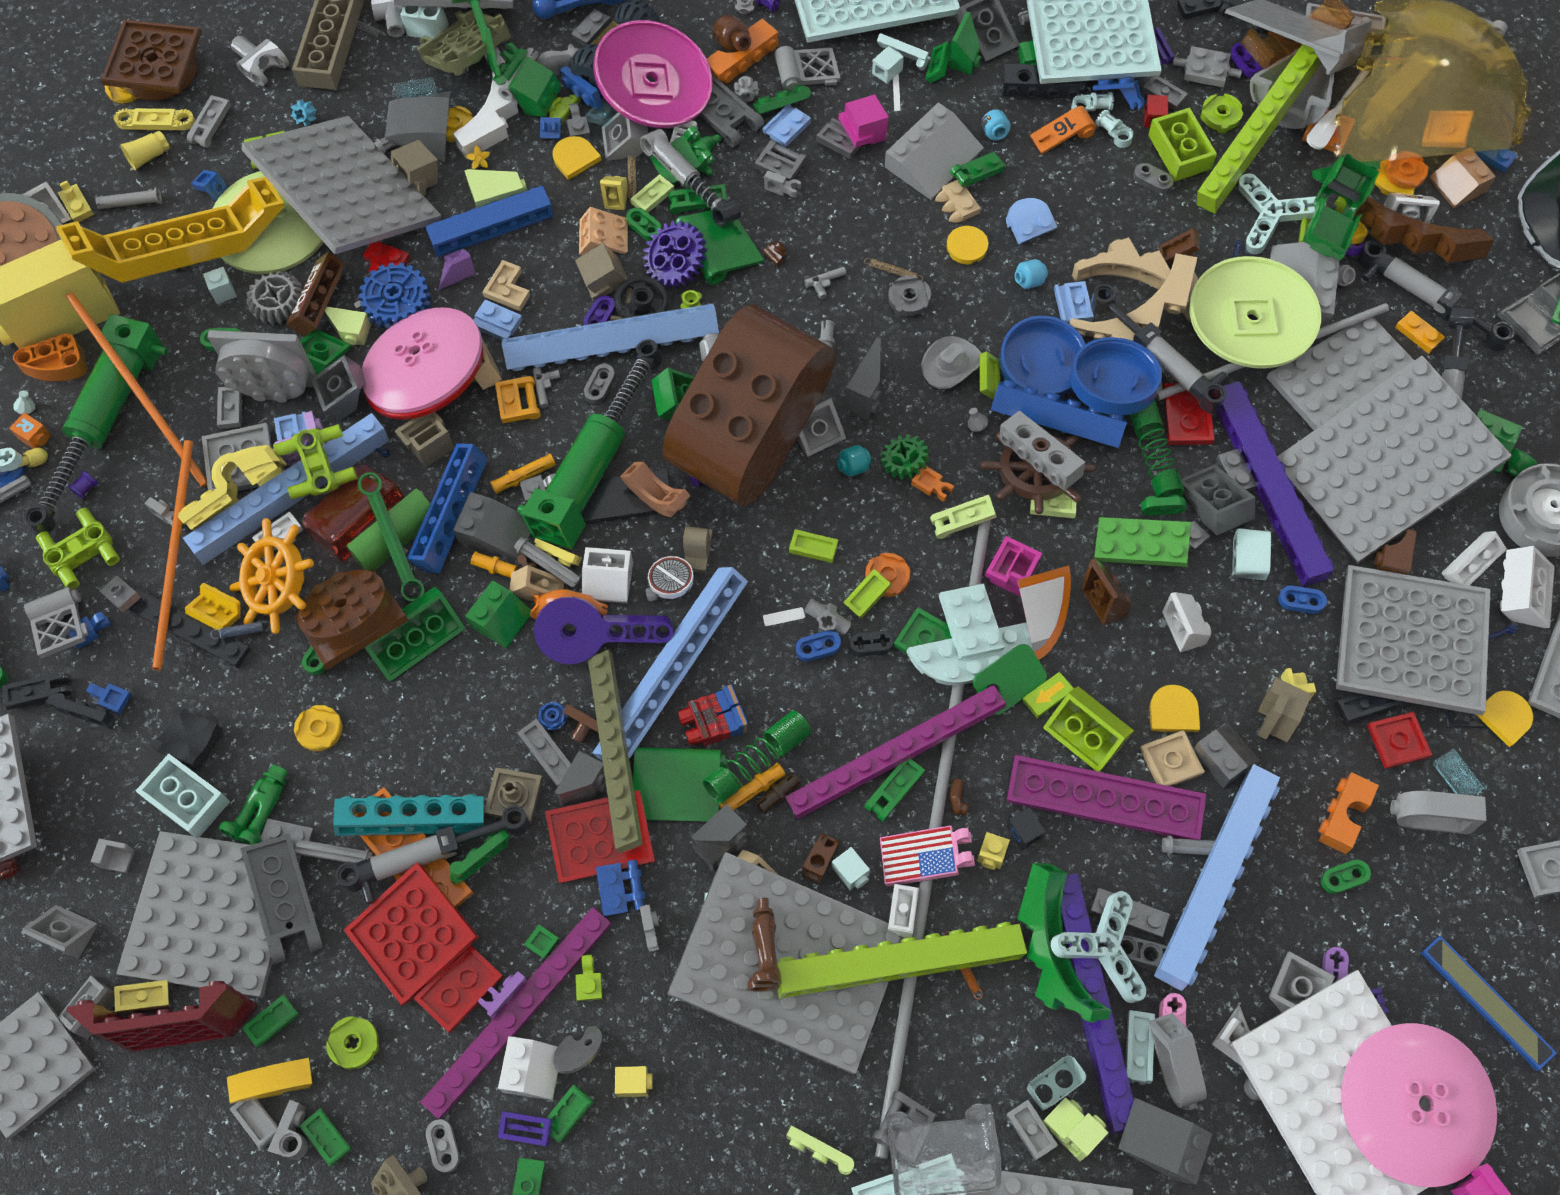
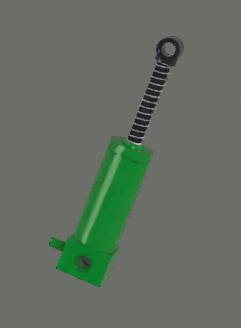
M110 314L101 330L136 380L142 369L152 371L159 356H165L168 353L167 347H164L148 323ZM104 350L62 428L63 433L72 439L73 442L69 443L70 447H67V452L64 453L65 457H62L60 467H57V472H54L55 476L51 478L52 482H49L50 486L47 487V492H44L43 500L27 509L24 514V521L37 534L41 532H48L49 534L54 529L55 520L53 517L55 511L53 509L56 508V503H59L58 499L61 498V493H64L63 489L66 488V483H69L68 479L72 478L70 475L74 473V468H77L76 464L79 463V458H82L81 454L84 453V448L86 446L95 449L102 448L131 391L130 386Z
M647 339L637 345L636 351L638 355L635 359L634 367L629 372L627 381H624L623 387L616 394L614 403L612 402L609 407V412H606V415L591 414L588 417L547 489L543 491L535 488L527 503L518 506L517 511L524 519L533 538L571 550L586 526L581 513L626 437L625 431L618 424L620 417L622 418L621 415L627 409L626 406L629 405V401H632V396H635L634 392H637V388L640 387L639 384L645 378L644 375H647V371L659 367L662 362V357L655 341Z

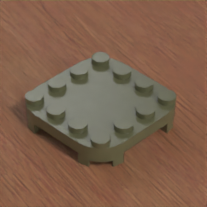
M472 9L466 13H462L461 10L455 12L458 20L434 38L424 35L419 39L421 45L416 48L426 64L444 72H453L454 75H461L465 72V68L479 62L481 57L487 53L486 45L482 41ZM483 13L487 28H490L495 49L501 42L509 40L511 35L502 15L498 14L492 17Z

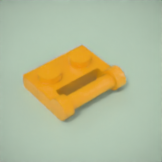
M532 376L495 382L502 424L524 419L536 420L541 417L540 409L537 408L534 393L535 380ZM518 388H525L528 403L527 409H522Z

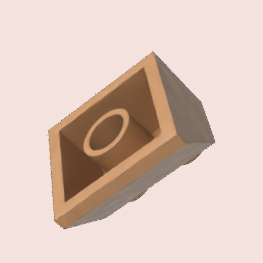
M1469 147L1448 159L1429 177V180L1449 204L1456 208L1486 193L1496 176Z

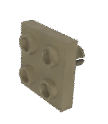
M495 768L484 814L486 816L502 818L503 811L507 807L518 805L524 809L530 824H532L543 777L541 775ZM515 816L511 820L520 822L521 816Z
M392 1155L384 1160L372 1180V1190L375 1195H421L417 1187L426 1183L427 1176L420 1167L407 1175L395 1156Z

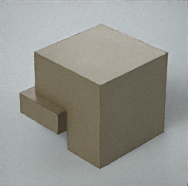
M420 140L391 151V164L393 166L396 165L398 171H401L408 179V182L412 183L423 196H426L427 188L438 184V159Z
M604 243L575 260L594 301L598 297L606 296L613 292V289L616 291L620 284L628 279L619 257Z
M436 412L414 418L395 430L399 439L408 450H412L425 468L454 449L449 433L444 427L445 424Z
M1275 678L1258 712L1266 715L1258 736L1267 739L1269 734L1288 742L1299 725L1312 694Z

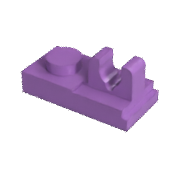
M517 971L515 975L511 974L506 978L500 993L493 987L488 989L493 995L492 1002H486L482 998L478 1002L488 1011L487 1014L494 1019L528 980Z

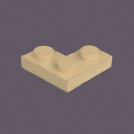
M502 260L483 290V296L521 311L530 297L529 290L514 285L522 273L521 267Z

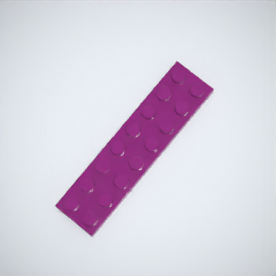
M1015 755L1006 803L1180 839L1200 840L1206 794Z

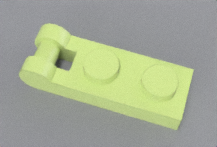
M989 495L935 513L930 517L932 524L936 527L935 534L938 539L997 518ZM949 519L950 524L944 525L943 522Z
M793 1126L790 1127L787 1133V1139L791 1140L789 1145L802 1152L804 1148L814 1153L812 1157L824 1164L827 1161L836 1164L839 1172L843 1175L852 1173L854 1168L852 1158Z

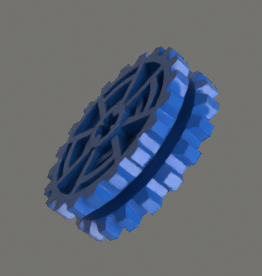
M389 263L388 267L379 266L378 271L372 270L370 272L371 276L364 278L365 285H360L359 288L362 292L359 294V299L362 301L360 303L362 308L365 309L364 313H367L372 324L376 322V326L380 329L385 326L386 330H388L400 320L430 308L431 305L428 301L431 299V294L428 292L429 287L426 284L425 278L421 277L422 274L419 270L414 271V267L411 265L405 267L404 263H399L398 266H394V263Z

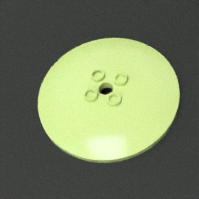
M259 171L236 181L222 193L213 208L229 205L247 186L248 180L265 176ZM276 189L284 202V208L246 251L221 258L230 266L244 272L254 274L277 273L278 271L291 269L306 261L324 242Z
M1244 256L1221 261L1202 274L1196 282L1190 297L1189 313L1193 328L1198 337L1215 354L1237 365L1251 368H1273L1288 364L1301 357L1312 346L1320 330L1321 308L1312 287L1296 271L1271 259ZM1252 314L1255 317H1257L1258 320H1251L1248 318L1247 315Z

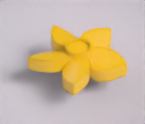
M476 145L474 153L466 155L469 160H474L472 162V169H476L479 164L482 167L488 168L485 159L489 156L490 152L484 151L481 153V149Z

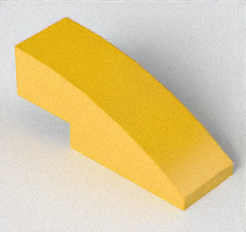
M309 1058L274 1064L227 1077L229 1103L283 1095L284 1092L310 1088L312 1078Z

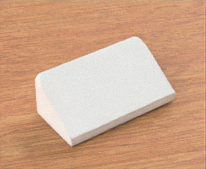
M894 884L888 931L903 938L912 937L919 888Z

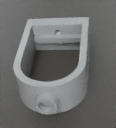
M1410 791L1399 794L1396 800H1392L1390 806L1391 814L1397 815V823L1412 829L1471 834L1486 821L1485 797L1433 791Z
M1173 1013L1149 1021L1161 1073L1171 1098L1179 1108L1184 1110L1196 1108L1197 1102L1206 1099L1207 1092L1193 1034Z

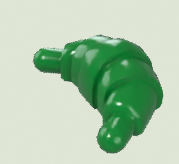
M719 134L703 136L695 140L690 146L698 158L705 150H709L711 153L712 148L722 140V137ZM709 165L698 169L699 172H703L707 176L713 174V170Z

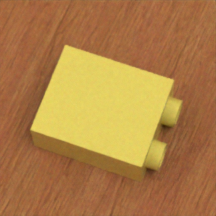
M62 240L0 266V341L4 346L15 343L21 349L61 334L75 335L88 329L66 298V295L71 292L76 295L96 325L107 320L110 314L119 315L121 313L100 273L72 260Z

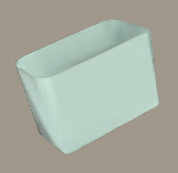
M408 6L403 7L400 15L406 34L412 37L421 38L426 35L434 38L449 26L443 7Z
M1237 529L1233 538L1232 576L1234 578L1266 580L1270 572L1271 532Z
M1065 1056L1030 1081L1027 1091L1040 1109L1044 1111L1084 1083L1086 1074L1074 1057ZM1067 1070L1072 1074L1073 1083L1070 1087L1061 1088L1056 1084L1055 1075L1058 1071ZM1045 1084L1052 1089L1053 1097L1049 1102L1042 1103L1036 1095L1035 1089L1039 1085Z

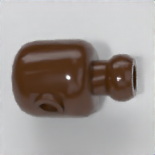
M733 15L720 17L713 26V36L716 42L732 53L747 50L752 41L748 25Z

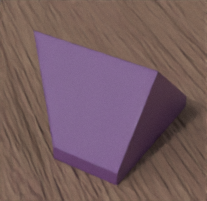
M460 249L444 256L445 263L438 290L476 274L469 252Z

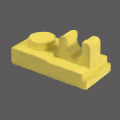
M68 181L60 183L63 190L58 192L74 222H80L94 215L77 184L70 186Z
M535 538V546L553 559L555 556L558 557L559 563L568 567L571 566V563L579 566L582 557Z
M167 980L114 987L115 1013L169 1007Z

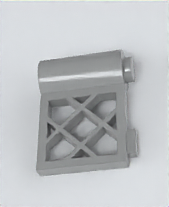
M783 46L775 51V59L782 87L785 90L794 91L798 85L825 83V86L837 85V82H840V74L833 48L793 50L792 47ZM821 55H829V60L825 62L819 57ZM800 57H808L811 60L805 63L800 60ZM816 62L823 67L817 70L811 65ZM826 69H828L829 71L833 72L834 75L827 76L823 72ZM808 70L815 76L805 78L804 73Z
M66 587L24 604L25 612L31 623L37 655L40 659L86 641L85 636L89 634L86 624L81 623L78 607L81 597L77 589L72 590L71 587ZM72 613L73 616L68 623L61 622L65 615ZM51 623L45 632L39 631L38 626ZM57 626L64 627L58 636L52 635ZM70 630L77 632V636L65 639ZM48 639L55 640L50 647L43 649V645Z

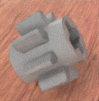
M741 77L738 82L734 83L735 95L743 102H750L754 99V96H758V82H753L751 77Z

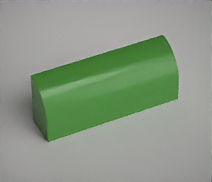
M417 488L388 511L402 548L417 536L430 506L429 501ZM377 521L347 545L354 560L364 570H377L391 558Z

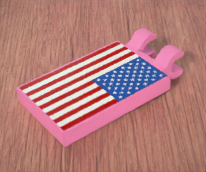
M952 826L880 837L885 885L889 887L894 886V884L902 885L959 875L958 868L975 866L974 855H972L971 851L960 854L958 851V844L972 842L971 832H969L968 828H961L953 832Z

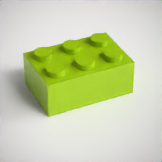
M1190 108L1152 119L1148 136L1174 181L1212 170L1217 153Z

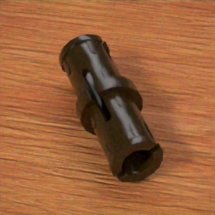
M790 772L777 785L773 784L770 787L771 790L755 802L756 806L763 814H766L779 801L783 802L786 799L785 796L801 784L799 778L793 772Z

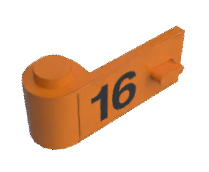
M1078 106L1032 133L1030 137L1040 153L1044 154L1075 134L1079 138L1091 137L1095 132L1096 124L1083 106Z

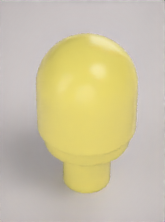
M42 448L28 450L23 453L22 463L19 467L42 465L47 461L48 454Z

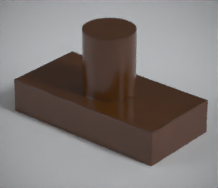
M1193 228L1159 245V251L1167 265L1174 262L1176 253L1196 257V251L1200 249L1199 234Z
M567 704L563 713L579 721L571 738L583 744L591 729L598 732L597 720Z

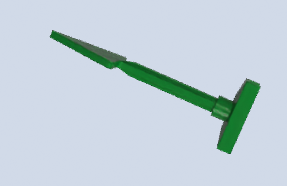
M452 0L453 4L468 1L471 5L482 41L487 48V62L497 78L501 77L490 28H487L479 4L480 0Z

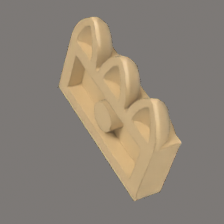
M958 180L942 186V191L935 198L937 202H946L942 208L943 212H954L950 216L949 222H962L980 214L981 208L968 189L961 187Z

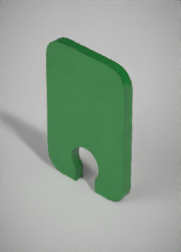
M1019 644L976 674L973 678V686L977 693L985 690L990 684L998 686L999 694L1006 702V708L994 714L1000 715L1042 685L1047 679V674L1032 648L1027 644Z

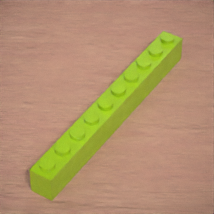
M1302 44L1198 190L1197 206L1214 214L1220 208L1240 177L1322 62L1312 47Z
M1011 922L997 924L996 928L988 929L987 926H979L973 928L972 932L966 933L960 929L951 931L949 935L941 937L939 933L927 935L922 940H916V937H909L897 944H892V941H884L878 943L877 947L868 948V945H859L854 947L853 951L844 952L843 949H834L829 951L828 955L819 956V953H809L804 955L803 959L794 960V957H784L779 959L777 963L782 984L777 988L779 999L1019 960L1027 954L1020 924L1011 925Z

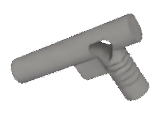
M841 267L805 279V285L807 288L814 286L821 300L825 299L827 293L824 288L831 285L829 280L846 275L845 267Z
M537 367L533 369L539 404L541 408H546L549 405L545 389L551 388L550 380L561 377L559 370L542 373L541 368Z

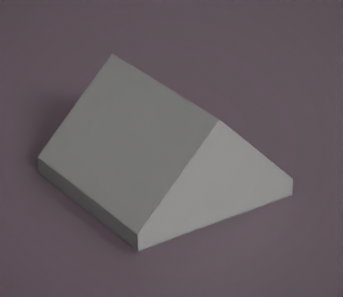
M831 398L816 405L797 438L807 457L846 439Z
M55 905L25 926L22 933L79 959L96 930L97 923Z
M1289 951L1286 954L1269 998L1283 1013L1331 985L1335 976Z
M93 976L87 979L58 1016L59 1020L71 1032L86 1039H89L92 1033L67 1012V1007L77 1005V1002L82 1000H93L95 1004L103 1005L107 1010H111L115 1005L114 991Z

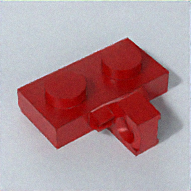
M379 241L370 243L363 254L364 260L371 264L368 270L369 273L372 270L378 271L381 265L388 267L389 263H394V266L404 263L406 266L410 260L409 253Z

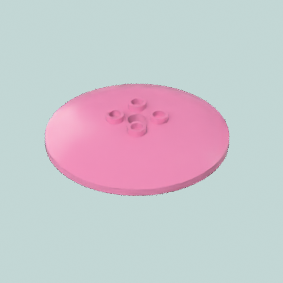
M452 308L426 309L411 314L407 318L395 323L377 339L364 360L362 371L365 384L362 387L365 394L377 407L394 413L415 412L443 401L466 382L479 361L482 350V337L478 326L467 314Z
M1406 1023L1393 1025L1375 1032L1364 1040L1348 1062L1341 1089L1344 1119L1348 1131L1360 1152L1383 1174L1412 1186L1439 1187L1465 1178L1484 1160L1490 1150L1496 1131V1099L1492 1084L1484 1067L1472 1051L1457 1038L1436 1027L1424 1024ZM1422 1096H1425L1430 1102L1428 1111L1422 1110L1419 1105V1100Z

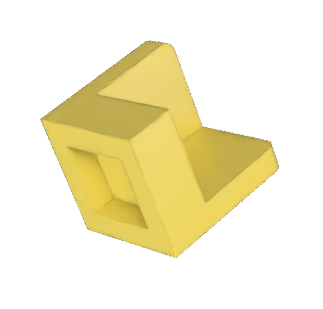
M1288 668L1281 675V680L1312 694L1311 698L1316 693L1314 683H1307L1305 673L1293 674L1292 669Z

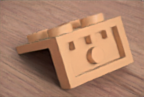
M589 207L580 219L579 254L584 255L602 243L612 251L626 254L628 252L627 218Z

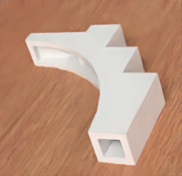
M496 47L495 53L499 66L501 63H505V60L500 56V51ZM492 80L490 93L481 110L465 126L453 133L456 145L466 159H468L466 157L467 154L474 153L476 145L482 152L508 137L506 119L519 112L517 108L518 102L514 95L513 99L508 101L503 99L498 93V89L503 87L506 82L498 85Z

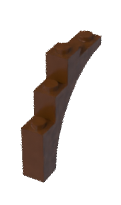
M1370 196L1366 198L1365 202L1355 213V216L1361 215L1360 220L1371 229L1369 234L1382 245L1403 243L1415 254L1434 251L1448 263L1486 258L1495 240L1482 229L1450 228L1413 219L1387 208Z

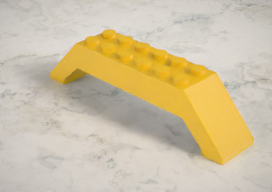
M266 177L248 180L247 186L226 206L107 235H101L81 227L78 221L56 226V231L72 260L123 283L246 251L284 208V202L272 183Z

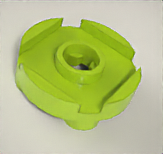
M1214 94L1205 100L1200 118L1207 126L1223 134L1239 125L1243 116L1242 104L1232 95L1224 94V96H1217V94ZM1224 110L1226 113L1220 114L1218 111L1222 112Z
M346 1017L338 1021L329 1032L331 1034L326 1043L330 1059L347 1070L365 1066L379 1051V1035L376 1028L368 1020L356 1017ZM350 1037L354 1039L359 1038L355 1049L352 1047L347 1048V1045L350 1043Z

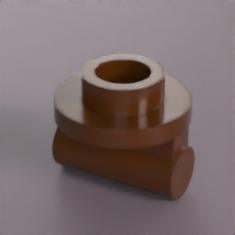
M771 241L769 246L763 250V253L776 266L781 265L783 259L788 255L785 251L787 248L779 241L776 243Z
M520 554L517 557V561L521 563L522 568L527 565L535 568L538 565L535 562L530 563L529 558L524 554Z

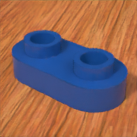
M1286 586L1278 596L1279 604L1284 609L1317 614L1327 604L1325 594L1320 590ZM1286 598H1291L1293 602H1289ZM1309 601L1315 602L1316 606L1311 605Z
M828 630L803 637L796 643V655L804 662L834 655L841 647L840 636L836 632ZM831 642L833 646L827 647L825 644ZM810 649L811 652L806 654L803 650Z

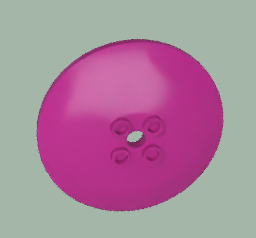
M636 20L614 27L599 42L593 63L596 83L608 103L626 118L649 127L671 128L692 121L704 110L712 91L711 69L700 48L684 33L660 22ZM646 77H653L656 82H650Z

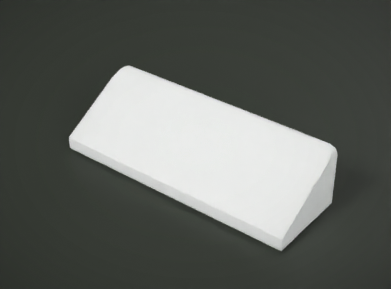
M1496 531L1484 532L1442 572V575L1449 582L1471 585L1507 548Z

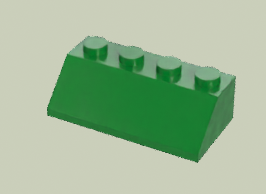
M433 587L402 609L408 618L407 622L364 647L389 682L466 629L442 592L436 587Z

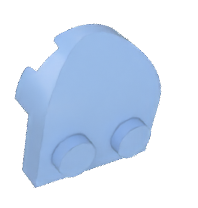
M1026 198L1015 202L1010 207L1006 217L1007 227H1011L1018 244L1027 242L1057 228L1047 204L1036 198Z

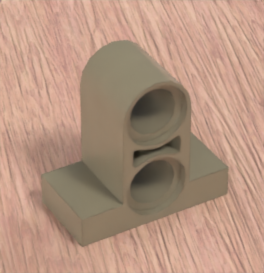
M686 526L683 537L684 560L691 565L694 573L706 574L713 531L706 528Z

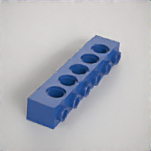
M456 444L407 557L422 572H441L455 538L453 529L469 493H474L488 458L474 444Z

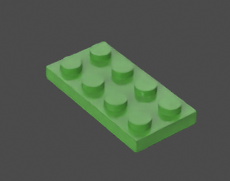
M1099 517L1094 558L1099 562L1187 567L1191 522Z

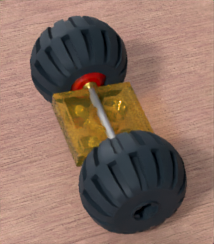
M630 0L622 4L617 9L614 20L590 45L583 46L576 51L571 61V73L582 77L595 87L601 95L602 93L596 83L593 69L594 56L599 42L607 32L625 22L649 20L661 23L659 15L654 11L655 9L641 0Z

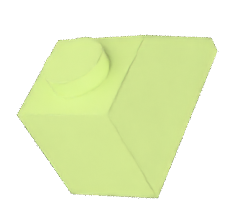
M326 307L325 313L342 341L352 346H364L371 326L367 313Z

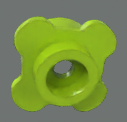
M694 290L682 293L681 298L683 302L680 305L681 309L701 306V293Z

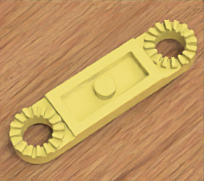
M123 108L114 115V120L119 128L131 130H188L195 122L192 112L186 109L135 108V110H128L125 108L124 110ZM124 117H129L128 120H126L127 122L121 121V119ZM188 118L187 121L180 122L181 119Z

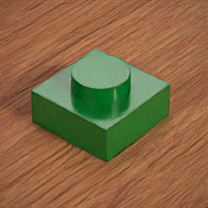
M538 925L524 946L546 960L560 939L541 925Z

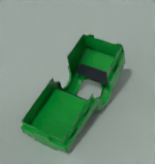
M1350 154L1341 156L1333 164L1315 198V212L1302 241L1311 245V249L1328 258L1331 256L1339 261L1344 258L1361 215H1356L1355 217L1354 215L1371 191H1373L1379 171L1373 166L1369 167L1352 158ZM1334 193L1345 199L1346 206L1342 214L1325 206L1329 194Z

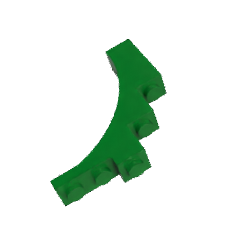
M1033 863L1018 920L1027 924L1026 927L1033 931L1026 957L1035 962L1036 967L1043 969L1035 996L1044 1001V1005L1051 1009L1065 1007L1082 1015L1081 1018L1088 1022L1095 1023L1097 1020H1108L1111 1010L1094 1000L1086 991L1073 969L1070 958H1060L1051 949L1052 938L1063 933L1062 897L1067 872L1049 863Z

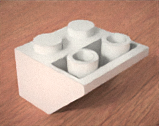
M585 547L582 566V593L593 596L596 601L627 604L633 568L631 551Z

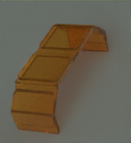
M1324 0L1323 4L1308 17L1344 30L1350 26L1355 15L1342 0ZM1253 28L1249 29L1241 42L1263 69L1292 54L1294 50L1302 45V43L1277 33L1262 40Z

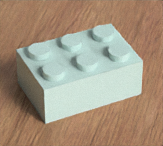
M170 754L162 760L136 790L145 800L195 838L200 837L230 803L221 792Z

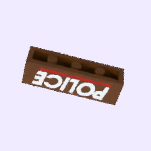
M330 252L316 260L286 324L303 337L317 328L346 265Z

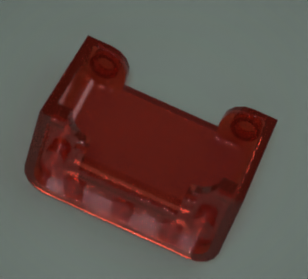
M368 465L356 467L355 471L358 479L339 485V488L333 490L316 507L306 512L303 516L302 525L304 529L341 562L350 555L347 552V545L354 540L353 537L375 518L367 496L363 495L358 489L359 478L367 472L375 473L380 477L382 482L380 493L388 511L391 509L390 506H395L405 498L396 483ZM366 477L363 478L361 485L365 491L374 492L378 488V482L376 483L373 479H367Z

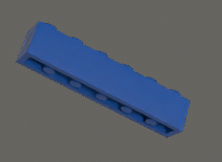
M542 185L519 194L511 195L508 198L494 201L488 205L474 208L465 213L454 215L442 221L434 222L425 227L437 257L554 216L551 203Z
M1005 380L998 384L991 407L992 411L1013 416L1020 410L1036 424L1119 448L1127 424V419L1123 418L1124 415L1105 414L1090 407L1082 406L1080 401L1074 399L1065 401L1059 399L1060 396L1054 393L1047 392V395L1038 393V389L1026 386L1025 389L1017 387V383L1010 380Z

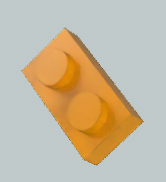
M1410 311L1395 327L1428 354L1445 338L1444 335L1413 311Z

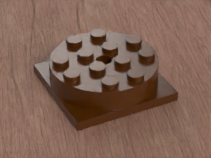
M124 19L102 75V84L123 87L130 95L143 100L162 101L181 93L191 84L197 72L198 65L195 51L202 34L200 27Z
M374 569L371 571L352 570L335 573L331 578L315 585L311 589V592L304 600L306 608L303 610L299 609L298 615L294 617L326 670L408 621L405 613Z

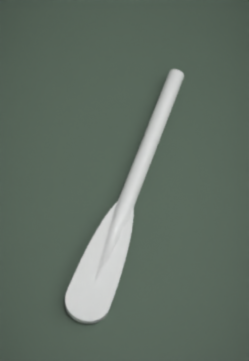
M1365 64L1336 107L1324 115L1307 136V142L1311 147L1320 150L1327 145L1337 128L1341 112L1372 70V64Z

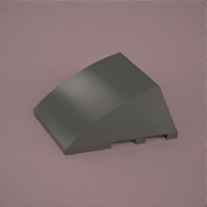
M452 91L389 101L385 140L400 146L420 140L439 159V162L445 164Z

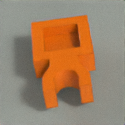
M927 466L926 469L921 468L920 474H916L911 482L912 486L928 496L934 492L943 502L946 501L947 495L942 493V491L947 490L952 493L954 490L952 484L941 482L942 475Z

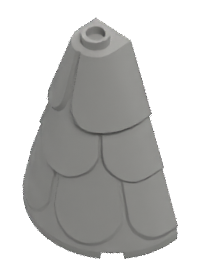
M1298 49L1294 50L1292 54L1276 61L1273 65L1254 74L1251 78L1250 93L1253 102H1257L1258 106ZM1321 63L1278 124L1279 126L1291 129L1305 128L1306 125L1316 123L1325 114L1331 103L1334 73L1327 75V70L1323 63Z

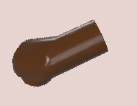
M960 779L953 780L950 799L955 814L967 815L969 804L961 802L964 782Z

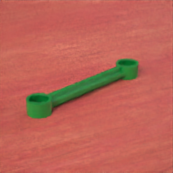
M372 472L364 473L359 478L358 489L363 495L367 496L402 582L401 596L404 600L413 602L416 600L415 597L410 598L404 594L406 584H414L421 588V593L417 598L424 594V586L419 580L414 578L380 493L382 486L380 477ZM366 477L367 479H373L376 483L378 482V488L374 492L365 491L361 485L363 478Z

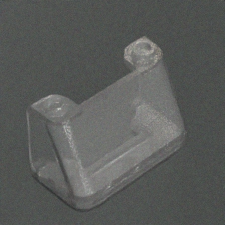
M991 1104L972 1105L966 1110L965 1119L913 1124L912 1117L904 1112L886 1114L895 1195H957L992 1191L1001 1185V1155Z

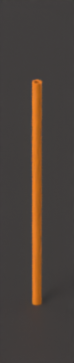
M73 292L67 294V300L182 459L183 445L76 295ZM191 458L190 472L200 486L204 488L207 486V479Z
M185 440L183 446L152 669L157 671L162 670L182 528V522L178 518V513L185 506L193 442L190 440Z

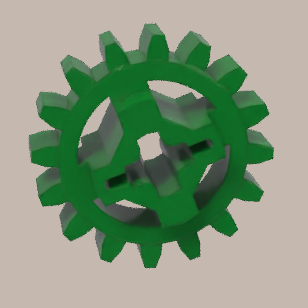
M907 434L906 438L902 439L901 435H899L897 441L891 439V445H884L885 451L881 452V462L883 467H885L886 473L891 472L893 478L897 475H900L901 479L905 475L912 478V473L915 472L919 475L920 468L926 469L925 462H929V451L924 440L919 441L918 436L911 439L910 434Z

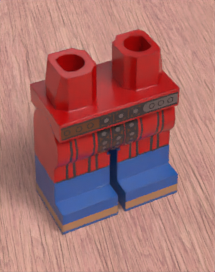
M732 684L723 687V690L709 696L689 701L688 707L678 712V718L682 726L694 722L696 727L685 732L689 746L702 743L703 747H706L710 743H716L748 732V722L739 705Z

